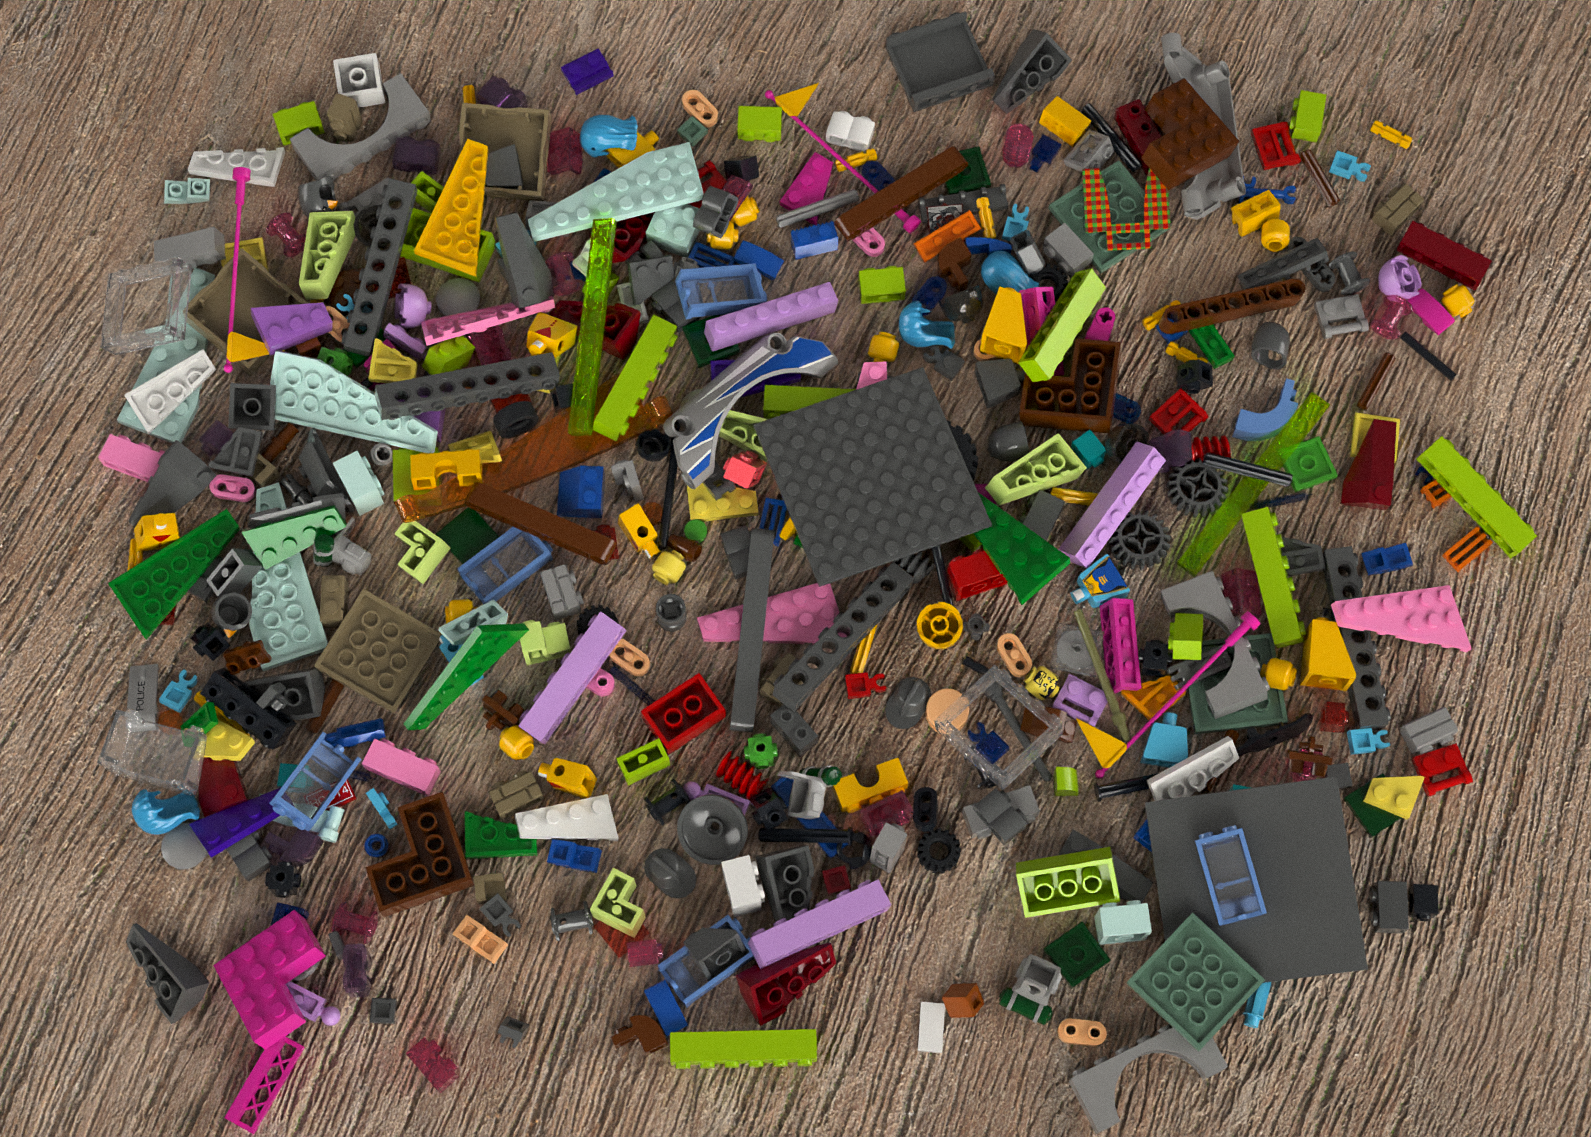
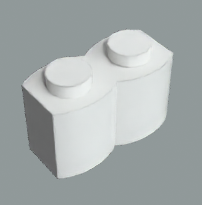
M834 111L826 132V141L837 146L866 152L865 150H868L875 130V122L865 116L853 117L846 111Z

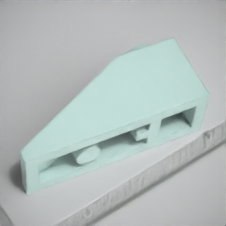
M493 599L439 627L438 631L452 645H462L477 625L506 624L508 613Z

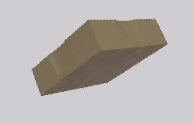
M462 103L459 128L460 149L457 159L467 138L487 145L488 153L515 144L518 151L524 189L522 186H518V190L487 187L485 182L484 197L544 201L552 115L546 109L500 108L494 105Z
M241 248L238 252L233 332L263 342L252 319L251 308L308 303L286 284L275 279L262 264ZM234 256L220 270L217 277L181 310L183 320L225 355L227 354ZM270 355L234 363L252 376Z

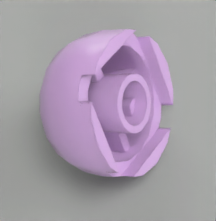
M1399 255L1388 260L1379 271L1378 286L1380 291L1395 301H1404L1420 293L1417 292L1422 284L1419 272L1414 264L1410 266L1406 262L1409 260L1406 256Z
M400 283L398 288L402 290L401 294H396L394 307L395 319L399 318L400 323L396 325L406 329L415 328L425 320L426 314L430 315L431 301H427V296L421 288L411 284Z

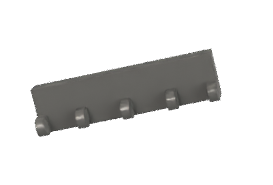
M1005 184L988 189L981 187L980 190L964 192L962 190L959 191V194L947 196L939 194L938 197L929 199L921 197L918 199V207L922 224L929 222L928 207L962 205L961 215L969 210L973 215L979 214L980 209L977 208L976 200L981 197H988L990 204L988 208L991 209V212L1008 209ZM951 214V215H946V217H944V218H945V220H946V219H952V218H954V217H953V215ZM939 215L938 217H936V221H938V219H940L942 216Z
M1315 238L1237 275L1244 290L1271 284L1282 278L1289 280L1291 279V274L1303 268L1309 271L1311 270L1310 265L1320 260H1323L1324 263L1328 262V253L1320 240Z

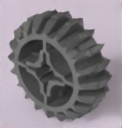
M1190 458L1188 463L1182 461L1179 464L1180 467L1175 466L1173 468V473L1169 474L1168 479L1170 481L1167 482L1166 487L1170 489L1167 492V496L1173 497L1170 501L1171 504L1178 503L1177 511L1183 508L1185 509V516L1189 512H1193L1194 518L1197 517L1198 513L1204 518L1207 512L1212 515L1216 511L1215 508L1220 509L1222 507L1221 502H1225L1227 498L1225 494L1228 492V487L1225 486L1228 481L1222 478L1224 471L1217 472V468L1204 465L1201 458H1198L1196 463ZM1189 474H1199L1196 477H1184ZM1206 477L1212 482L1214 489L1206 482ZM1201 481L1199 485V490H1197L1196 494H1194L1195 485H1197L1198 482ZM1180 486L1183 487L1182 490H1185L1188 493L1189 498H1187L1183 494ZM1199 498H1204L1207 500L1204 502H1196V500Z
M1139 509L1135 511L1134 515L1129 511L1108 541L1109 544L1113 545L1111 553L1118 552L1115 559L1120 560L1123 558L1122 565L1125 566L1129 562L1131 563V569L1139 565V569L1144 570L1145 564L1151 569L1154 565L1153 562L1160 564L1161 558H1165L1167 555L1166 550L1170 548V544L1167 542L1171 539V536L1166 534L1169 528L1162 527L1164 524L1163 519L1156 521L1157 515L1148 516V510L1143 515H1141ZM1135 525L1133 533L1122 536V532L1125 529ZM1144 527L1149 528L1152 532L1146 531ZM1138 534L1142 538L1141 540H1143L1142 545L1141 542H1138V539L1136 540ZM1157 544V548L1148 554L1144 553L1146 547ZM1126 547L1134 549L1135 553L1131 552Z

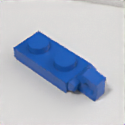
M380 718L337 728V732L327 734L323 740L333 747L337 744L342 747H353L358 743L373 742L374 739L380 740L385 738L384 721Z

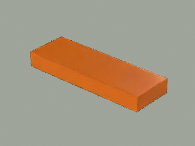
M969 210L918 240L913 245L925 263L939 255L944 246L960 237L964 240L981 230V227Z

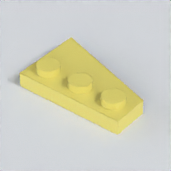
M703 483L695 490L687 485L690 520L697 519L703 522L757 516L756 491L735 487L734 491L730 493L727 491L722 494V498L716 501Z

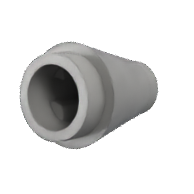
M385 443L376 444L368 454V459L371 463L381 466L389 464L393 458L392 449Z

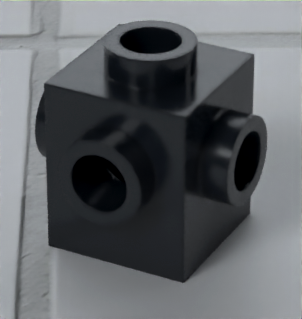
M1198 359L1188 360L1185 364L1177 366V387L1182 388L1189 394H1197L1200 390L1213 387L1212 365Z
M208 622L205 625L199 626L194 631V635L190 637L195 643L193 649L201 657L206 655L212 661L230 647V644L224 639L226 636L224 631L217 625L212 627Z
M1160 640L1145 642L1144 649L1140 648L1138 656L1139 662L1142 663L1141 675L1165 676L1167 666H1171L1172 653L1168 652V644H1164Z
M770 788L749 799L754 809V812L751 814L758 825L762 824L767 831L778 827L788 819L784 812L787 807L783 799L777 797Z
M278 862V865H270V872L266 873L265 885L268 886V889L275 897L288 898L289 895H297L298 888L301 887V873H299L295 866H292V863ZM280 876H285V879L280 881Z

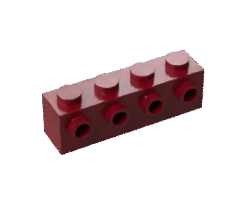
M1137 99L1116 108L1114 120L1132 152L1141 161V168L1147 176L1149 167L1141 158L1149 144L1160 138L1161 135L1158 125L1155 122L1153 123L1145 111L1146 105H1143L1141 100Z
M1413 220L1396 250L1475 291L1492 262L1484 254L1476 253L1468 249L1464 244L1456 243L1448 239L1446 235L1436 233L1428 229L1426 225Z

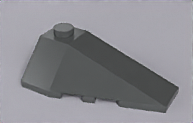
M1033 29L1020 45L992 101L1004 113L1008 114L1025 102L1028 96L1035 91L1039 92L1043 89V86L1049 81H1054L1060 77L1072 59L1048 33Z
M516 212L495 217L512 304L523 308L543 302L555 294L551 272Z
M175 440L160 457L157 463L159 467L154 477H150L148 481L150 485L145 495L140 497L128 522L135 528L142 516L175 513L199 495L217 475L199 457L178 440Z
M338 493L314 497L312 503L300 505V502H295L285 510L276 507L249 514L247 526L254 528L264 523L281 521L287 517L304 515L306 512L335 505L346 523L344 494ZM343 529L330 536L334 539Z
M317 668L301 669L243 681L261 696L271 685L281 682L286 687L281 695L287 698L289 703L283 709L280 708V711L293 720L321 716L325 686L322 672Z
M1072 830L1059 855L1103 847L1079 832ZM1112 854L1120 899L1128 901L1140 900L1142 903L1154 882Z
M809 845L777 850L756 856L760 878L775 922L786 918L788 921L795 917V913L805 908L809 911L810 899H812L811 881L812 877H814V866Z
M133 924L126 943L137 966L143 967L147 975L145 982L148 988L153 987L158 997L155 999L158 1008L171 1024L176 1023L203 999L210 982L197 966L139 924Z

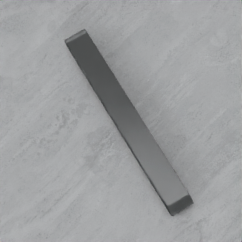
M752 528L730 724V730L753 733L775 530Z

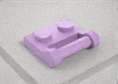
M1069 674L1052 708L1065 711L1068 717L1074 720L1077 718L1095 727L1107 704V699L1103 690ZM1064 699L1093 713L1092 717L1063 704Z

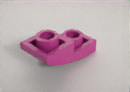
M1423 288L1417 291L1420 292L1417 296L1406 301V306L1422 318L1423 324L1437 335L1441 334L1455 322L1450 313Z

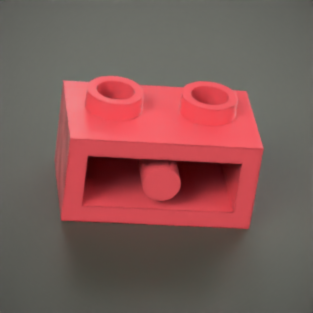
M743 451L727 459L723 470L726 471L723 477L748 489L759 483L767 462L759 459V455L752 451Z

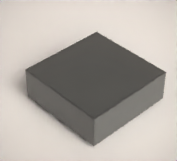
M1348 763L1328 765L1325 774L1326 778L1337 776L1339 789L1352 787Z
M336 931L329 933L328 936L336 956L340 960L347 958L349 954L341 935Z
M372 998L370 1023L395 1024L397 999Z

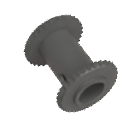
M1354 251L1336 257L1328 265L1329 269L1337 268L1346 286L1341 291V294L1344 296L1357 293L1370 284L1369 278H1361L1353 260L1358 255Z
M583 901L584 909L557 915L555 909L551 908V926L557 941H560V933L587 927L589 933L593 934V918L587 901Z

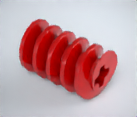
M1222 435L1218 440L1217 436H1212L1211 440H1209L1205 436L1201 441L1199 437H1194L1193 441L1190 438H1185L1181 452L1182 461L1187 463V460L1191 458L1196 462V459L1201 458L1203 463L1204 455L1207 452L1231 458L1230 444L1227 437Z
M729 751L720 762L716 776L718 778L724 776L726 784L732 781L731 787L733 789L740 786L739 793L742 795L747 792L746 798L749 800L764 789L769 778L761 781V772L754 776L755 767L752 766L746 770L747 762L744 761L739 765L740 756L737 755L731 759L732 751Z

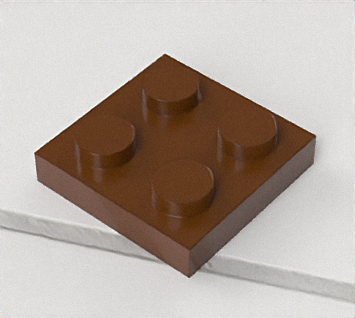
M361 268L339 272L329 294L331 307L335 308L343 316L348 315L349 312L339 310L336 304L339 303L343 307L348 305V300L343 297L344 294H348L353 300L356 288L359 289L361 281H359ZM373 284L368 287L369 292H374ZM366 305V306H368L371 310H373V306H371V305Z

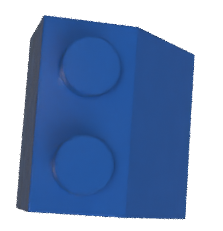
M578 466L560 472L557 516L602 518L605 487L603 466Z

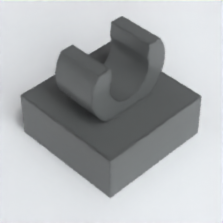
M281 682L271 685L256 703L262 709L272 706L276 711H279L280 708L283 709L289 703L287 698L281 695L286 687Z
M507 1016L500 1024L498 1033L501 1034L500 1043L503 1044L507 1037L513 1039L512 1047L515 1048L527 1034L529 1024Z

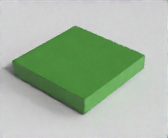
M1320 436L1277 452L1285 472L1293 475L1291 485L1295 493L1330 481L1338 476Z

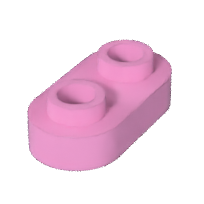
M873 227L852 240L865 254L871 257L881 255L885 248L884 238ZM871 245H876L877 248H876V249H872V248H870V246H871Z
M220 474L209 484L212 494L219 499L248 502L256 494L253 482L247 478ZM221 486H226L225 490H219ZM248 489L246 494H241L242 490Z
M600 668L586 688L599 696H608L615 688L614 678L611 674ZM600 680L607 681V684L604 686H600L598 683Z

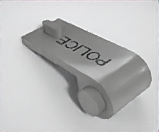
M158 664L130 666L127 714L123 715L124 728H128L129 732L159 730L160 715L156 705Z

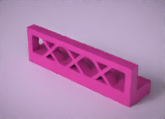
M1034 287L1019 291L1022 298L1027 339L1026 350L1044 323L1046 315H1049L1055 305L1053 287ZM1042 292H1046V304L1043 301ZM1063 360L1058 364L1053 376L1064 375Z
M1112 598L1099 606L1105 670L1114 694L1121 690L1137 691L1141 689L1133 599Z
M285 1036L268 1049H264L224 1118L255 1134L305 1047ZM285 1043L296 1048L292 1058L282 1060L281 1050ZM280 1065L281 1077L279 1080L270 1082L268 1072L271 1068ZM267 1087L269 1092L267 1101L257 1104L255 1094L259 1089ZM255 1109L257 1118L252 1127L240 1121L246 1111Z

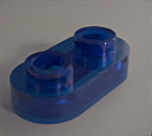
M868 161L862 167V176L878 191L885 188L884 184L890 185L896 181L877 161ZM875 169L876 172H870L869 170Z
M939 276L930 277L914 295L912 302L920 301L921 304L926 305L925 309L930 310L929 313H922V316L930 314L945 296L947 291L946 281ZM933 288H938L939 291H938V292H934V291H932V289H933Z
M1116 393L1113 418L1129 424L1136 422L1141 414L1140 405L1136 401ZM1132 408L1134 412L1129 413L1126 409Z

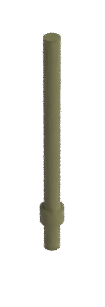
M1082 609L1076 610L1073 613L1111 709L1114 726L1117 725L1122 741H1129L1131 735L1126 725L1127 718L1125 713L1121 712Z

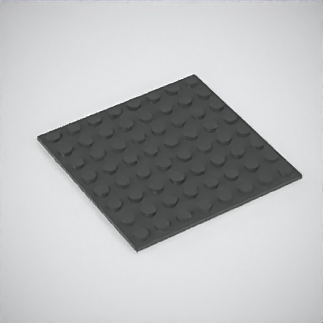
M923 367L753 425L819 587L992 527L986 509Z
M1337 776L1145 802L1165 941L1193 912L1265 979L1263 983L1368 970ZM1236 825L1237 829H1243L1267 913L1219 926L1195 840H1199L1198 835L1213 832V835L1223 833V828ZM1239 840L1204 850L1214 886L1219 882L1226 883L1249 877ZM1250 880L1226 886L1222 890L1215 889L1219 902L1254 893Z

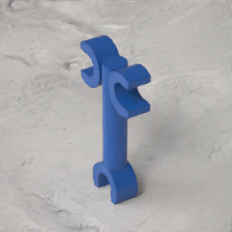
M1252 177L1250 184L1244 182L1246 193L1240 196L1238 204L1267 190H1270L1275 198L1283 199L1287 204H1294L1296 197H1290L1288 193H1295L1296 187L1287 186L1284 190L1254 188L1256 178Z

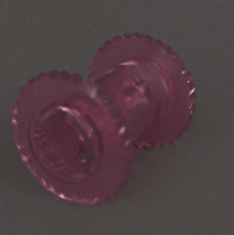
M281 213L269 222L266 232L270 236L277 235L285 244L283 253L286 257H294L304 251L306 234L299 235L291 225L293 217L290 213Z
M557 253L545 261L549 269L553 268L558 282V286L553 290L555 295H569L583 287V281L574 278L570 262L574 259L573 253Z
M1387 295L1383 299L1387 309L1381 319H1375L1371 322V328L1376 334L1386 339L1394 340L1400 336L1397 326L1402 315L1411 314L1413 307L1406 299L1400 296Z
M342 902L334 915L332 932L336 931L339 933L340 929L360 934L364 936V944H368L377 929L378 913L374 911L370 917L347 911V903Z

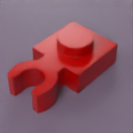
M868 672L845 675L847 699L870 697L871 690L878 693L886 691V686H878L876 683L877 680L884 679L885 674L879 673L873 678L868 677Z

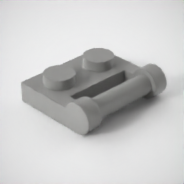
M1358 294L1317 301L1314 304L1324 339L1332 338V335L1354 331L1366 332L1369 330L1368 321L1365 318ZM1356 319L1357 321L1332 327L1329 325V323Z

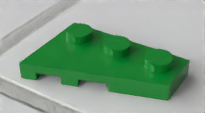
M465 811L466 859L538 855L537 839L520 838L516 824L500 822L493 818L482 817Z

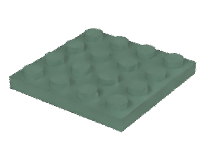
M1118 160L1101 171L1109 201L1111 224L1144 223L1145 191ZM1083 183L1049 204L1048 209L1061 225L1066 223L1094 253L1092 264L1100 274L1138 250L1107 251L1106 232L1085 233ZM1169 229L1150 230L1151 241ZM1144 232L1112 234L1113 244L1144 242Z
M1272 633L1242 636L1248 638L1251 645L1249 652L1252 658H1257L1260 668H1262L1263 664H1267L1271 658H1277ZM1227 638L1204 640L1202 642V653L1224 645ZM1229 646L1226 651L1233 663L1234 649L1233 646ZM1230 669L1190 685L1187 688L1194 734L1222 732L1229 729L1240 730L1250 727L1276 726L1280 722L1283 724L1288 723L1283 691L1273 688L1267 691V700L1215 719L1207 703L1205 691L1219 684Z
M1192 912L1127 981V984L1199 1052L1259 988L1265 979Z

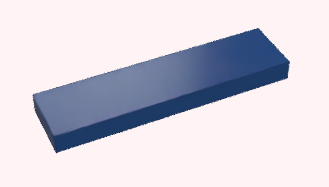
M781 777L771 785V789L778 797L783 799L788 808L794 780ZM823 811L819 818H796L805 829H837ZM817 843L830 859L837 855V843ZM848 843L842 844V850L848 846Z

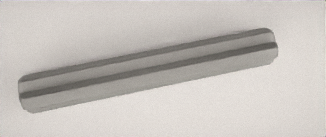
M852 189L776 216V222L782 228L855 203L859 200L857 191Z

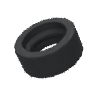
M528 401L510 404L497 412L493 418L494 425L502 438H514L523 435L533 429L539 421L533 404Z

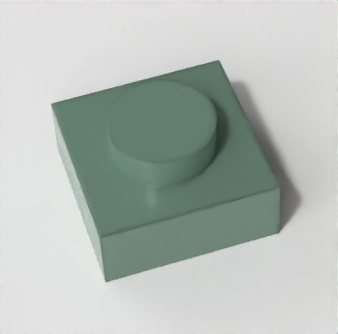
M691 116L677 129V134L686 142H690V145L693 147L708 134V129Z

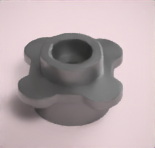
M977 613L973 614L968 622L963 623V630L967 631L973 640H979L981 635L990 629L989 623L985 622L980 614Z

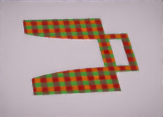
M1150 168L1145 187L1144 223L1111 224L1109 201L1100 169H1082L1085 233L1106 232L1107 251L1151 249L1150 230L1171 229L1168 189ZM1144 232V242L1113 244L1112 234Z

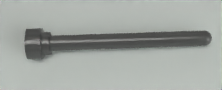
M999 681L990 684L983 690L987 699H991L992 702L995 701L1043 780L1046 782L1052 779L1051 773L1026 733L1020 730L1021 725L1004 700L1001 684Z

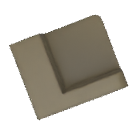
M258 453L253 477L247 476V478L259 488L272 485L280 477V474L274 465Z
M503 873L474 876L475 896L478 904L487 903L497 893L504 901L507 899Z

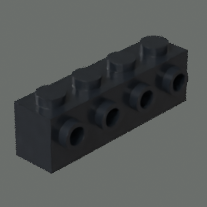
M225 667L214 671L200 692L207 702L214 703L215 706L224 712L227 718L235 720L242 726L245 732L253 734L260 740L263 746L272 750L284 744L297 724L282 711H276L272 706L262 709L256 703L261 695L238 677L231 675Z

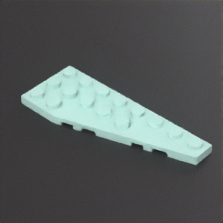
M690 142L647 152L528 219L533 242L703 200L704 193Z
M194 268L133 389L203 349L207 353L208 340L183 320L181 310L216 278L214 274ZM202 384L149 435L172 444L175 440L182 443L199 409V396ZM127 400L117 418L118 423L148 434Z
M275 351L270 385H276L275 420L311 428L315 427L320 430L428 454L435 452L438 431L412 415L402 416L395 420H381L373 391L320 359Z
M279 482L257 489L255 513L276 507L281 510L287 509ZM301 552L266 570L262 567L252 579V615L249 622L253 641L262 640L266 652L272 657L270 662L261 665L262 670L266 671L323 652L328 644L324 627L320 622V614Z

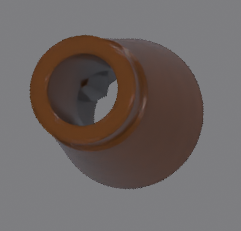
M674 534L668 539L667 546L679 552L688 562H695L702 552V545L696 540Z

